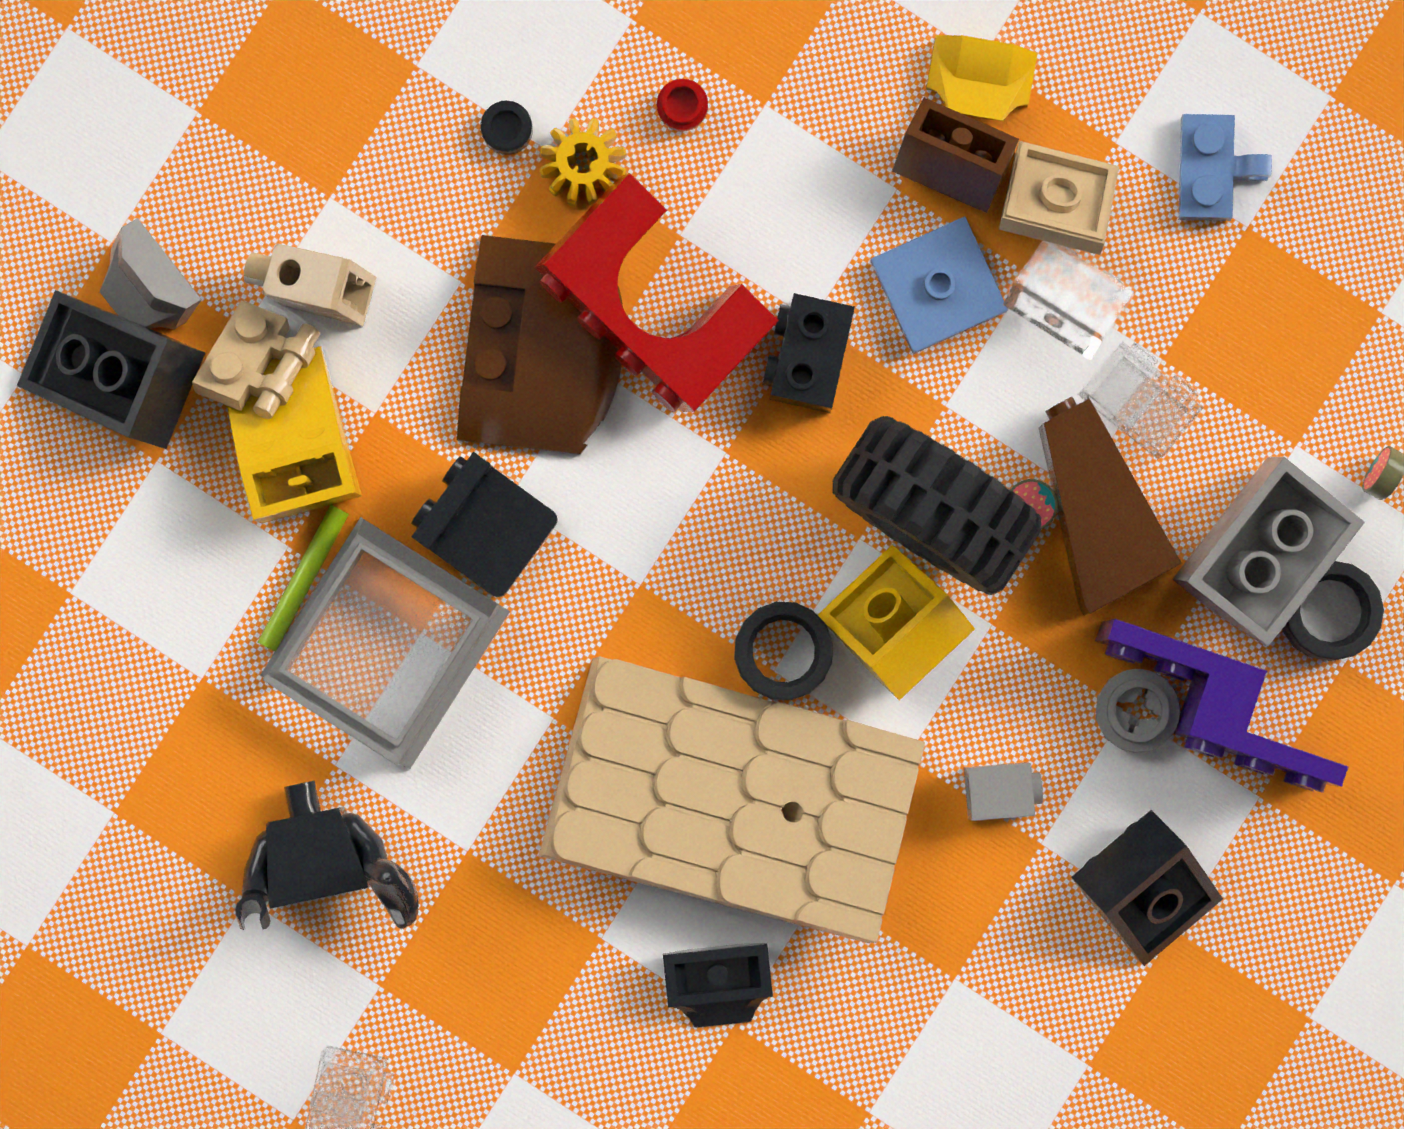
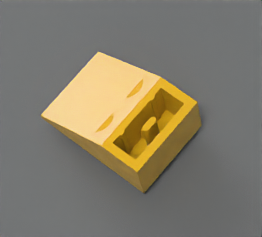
M321 346L314 348L315 355L309 366L301 368L291 384L294 390L286 405L277 408L272 419L262 418L254 412L253 407L259 398L250 395L242 411L227 406L239 469L252 518L261 524L362 496ZM272 359L263 375L273 374L281 360Z

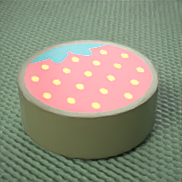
M1391 446L1385 447L1371 464L1364 478L1362 490L1378 500L1389 497L1404 475V454Z
M1027 479L1017 483L1010 489L1019 495L1025 503L1031 505L1036 510V513L1041 516V529L1053 521L1057 513L1058 502L1054 491L1049 485L1040 480Z

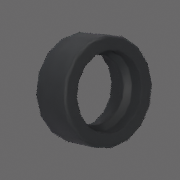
M1335 561L1319 582L1326 580L1339 581L1352 588L1359 598L1362 611L1360 622L1354 632L1345 639L1335 642L1319 640L1311 635L1303 625L1300 614L1301 605L1282 628V632L1294 648L1310 658L1327 661L1356 656L1370 646L1381 629L1384 614L1380 590L1369 574L1353 564Z
M774 602L758 608L743 622L735 639L734 659L741 678L754 692L773 700H793L810 694L825 680L833 661V641L827 625L813 610L796 602ZM778 620L792 621L801 625L810 634L814 644V659L809 670L800 678L790 682H776L765 677L756 667L753 658V643L758 632L767 624Z

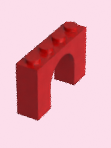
M628 173L616 179L534 268L543 275L539 283L554 299L560 303L567 299L581 312L577 320L591 335L599 340L605 336L619 349L614 356L629 372L635 376L642 372L656 385L652 393L666 408L672 412H675L678 408L682 412H695L779 320L743 284L729 286L691 328L672 338L657 337L635 325L625 313L619 298V271L628 252L661 218L667 209L633 175Z

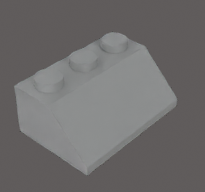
M1267 457L1172 580L1212 612L1268 647L1360 530L1365 521L1286 457Z

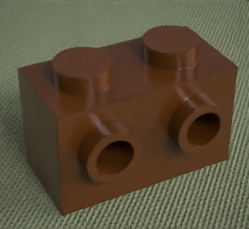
M923 97L904 135L892 172L987 213L1004 179L1019 138Z

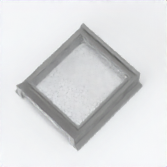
M360 517L260 675L264 677V682L395 765L401 764L410 770L510 611Z

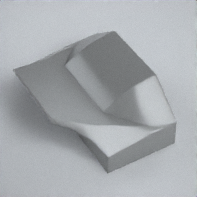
M138 218L120 229L111 247L110 265L100 289L102 296L118 316L149 329L157 327L176 329L186 323L202 300Z

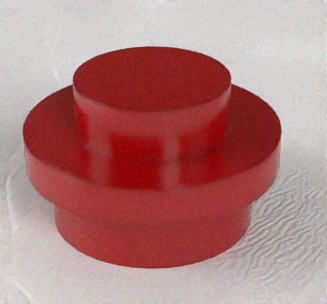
M675 79L667 83L659 92L657 112L662 122L669 128L676 131L692 130L705 119L708 112V98L704 89L698 83L689 79Z

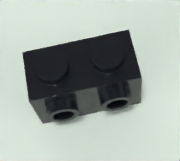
M797 293L793 294L791 306L780 304L777 317L779 321L776 323L774 335L784 337L779 357L769 354L762 384L772 387L770 400L826 413L831 412L855 306Z

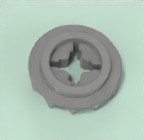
M1144 669L1123 671L1110 678L1097 696L1095 719L1104 737L1122 750L1129 752L1154 750L1163 745L1172 736L1177 727L1180 715L1177 695L1167 680L1152 671ZM1142 689H1145L1143 698H1145L1144 707L1151 710V714L1157 715L1158 719H1139L1136 726L1132 727L1130 733L1128 732L1130 715L1122 711L1123 708L1116 706L1117 702H1135L1137 696L1141 695Z

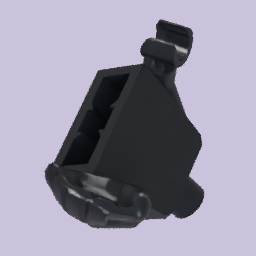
M315 781L284 787L290 818L268 822L266 830L256 837L244 869L242 899L239 900L235 907L239 928L245 930L244 922L247 916L258 913L260 914L262 930L267 929L271 922L266 906L267 901L271 909L369 887L372 888L375 895L385 906L398 928L404 929L411 926L417 919L419 909L416 886L402 867L388 860L384 843L380 836L358 814L347 813L344 806L321 811Z

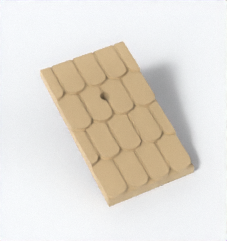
M599 656L592 659L539 857L857 941L877 943L882 924V915H884L895 870L894 865L897 862L907 821L906 816L909 812L925 742L851 720H840L785 703H774L691 678L677 677L618 659L611 660Z

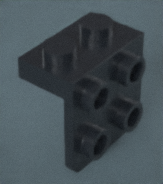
M473 451L468 460L460 456L449 468L442 480L448 487L438 501L434 502L429 498L419 509L411 522L417 528L411 537L491 595L502 597L507 594L555 528L558 517L553 510L500 473L489 462Z

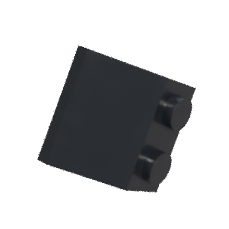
M1152 810L1147 812L1137 822L1129 825L1123 834L1098 855L1089 859L1084 867L1071 877L1091 905L1143 966L1149 963L1223 900L1187 845Z

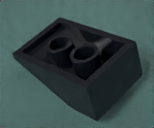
M55 290L17 386L126 437L167 449L193 385L192 381L197 375L205 352Z

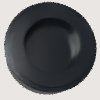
M507 100L496 102L487 108L482 116L480 124L481 134L487 146L493 151L503 155H512L522 151L529 144L533 135V124L528 111L519 103Z

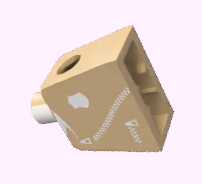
M283 244L275 245L272 256L252 252L248 256L244 268V281L262 286L263 295L286 307L362 327L364 326L377 278L350 259Z

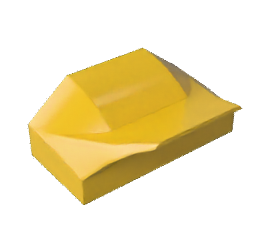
M936 35L926 90L936 91L943 100L945 107L961 114L1004 121L1008 114L1016 107H1028L1038 53L1015 44L964 35Z

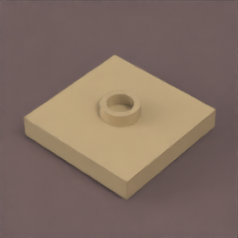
M1019 141L999 229L1101 255L1105 244L1120 166Z

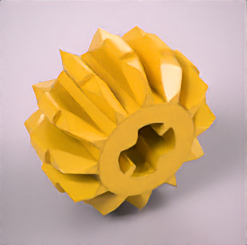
M576 118L569 120L571 135L568 137L558 128H553L550 132L552 139L559 147L541 146V156L554 162L542 166L540 173L542 178L557 177L549 187L550 193L553 196L561 194L569 187L567 202L570 206H576L579 201L580 192H586L587 201L592 206L598 200L595 190L600 187L605 192L613 184L607 179L608 177L617 179L626 174L625 168L614 163L626 158L627 153L625 147L609 148L617 138V133L614 129L605 131L598 138L599 121L592 118L588 123L587 131L580 132L579 122ZM587 152L589 159L593 156L598 159L590 163V172L580 173L578 166H575L573 170L569 167V165L577 162V153Z

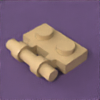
M241 300L192 381L194 391L197 394L242 411L250 395L256 396L259 399L253 407L254 412L262 418L272 419L277 408L286 405L294 389L291 384L300 369L307 368L315 355L313 346L318 340L320 332L312 325L302 324L295 337L285 338L290 329L286 317ZM272 358L281 360L273 374L263 375Z

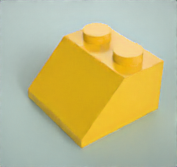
M893 544L818 614L834 635L899 701L975 630L949 595Z

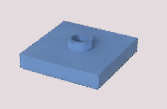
M965 216L870 259V263L912 354H916L1008 311Z

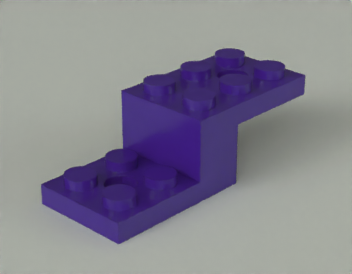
M1117 619L1101 622L1095 641L1107 645L1105 655L1131 664H1135V662L1142 663L1143 658L1157 662L1154 671L1159 674L1181 681L1185 679L1191 680L1179 721L1174 731L1175 735L1187 738L1184 748L1213 758L1214 756L1223 758L1224 752L1236 755L1234 765L1263 775L1265 773L1273 776L1275 769L1284 771L1286 774L1283 782L1309 791L1315 790L1323 793L1326 785L1342 787L1349 766L1247 732L1267 673L1266 670Z

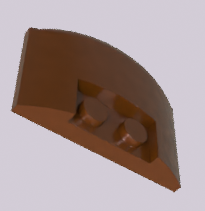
M481 235L474 276V292L463 383L460 391L457 441L581 455L588 446L584 442L597 429L601 421L604 422L615 396L621 374L622 364L614 356L619 349L605 336L599 340L591 335L577 320L581 312L567 299L563 303L554 299L539 283L543 275L534 267L556 245L555 243ZM618 286L619 298H620V301H621V304H622L621 293H620V289H619V286Z

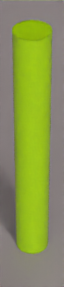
M330 505L258 640L259 644L276 652L349 515L348 513Z

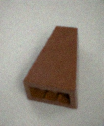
M1069 397L1045 411L1049 420L1038 429L1051 487L1057 497V513L1078 606L1083 615H1088L1180 565L1181 561L1090 398L1077 405L1074 398Z

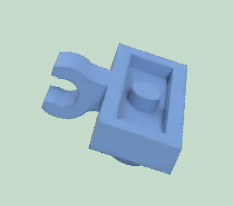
M1182 114L1178 220L1231 221L1233 218V180L1268 181V176L1272 175V155L1248 154L1234 156L1235 115Z

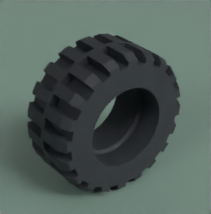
M881 416L869 423L833 478V494L836 495L837 499L846 504L849 509L941 571L987 595H993L1005 588L1041 532V516L1036 513V510L1031 505L1025 503L1019 495L1009 490L1003 483L981 470L980 467L955 453L952 449L938 443L923 432L917 431L909 425L896 421L889 416Z

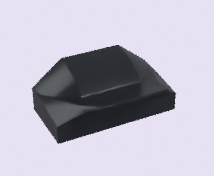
M767 943L734 944L663 953L668 1008L672 1007L681 1010L695 1028L751 1022L761 1002L769 997H773Z

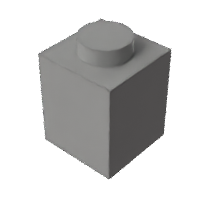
M1022 762L964 767L968 819L971 821L1035 816L1034 804L1043 803L1040 772L1032 773L1031 763Z

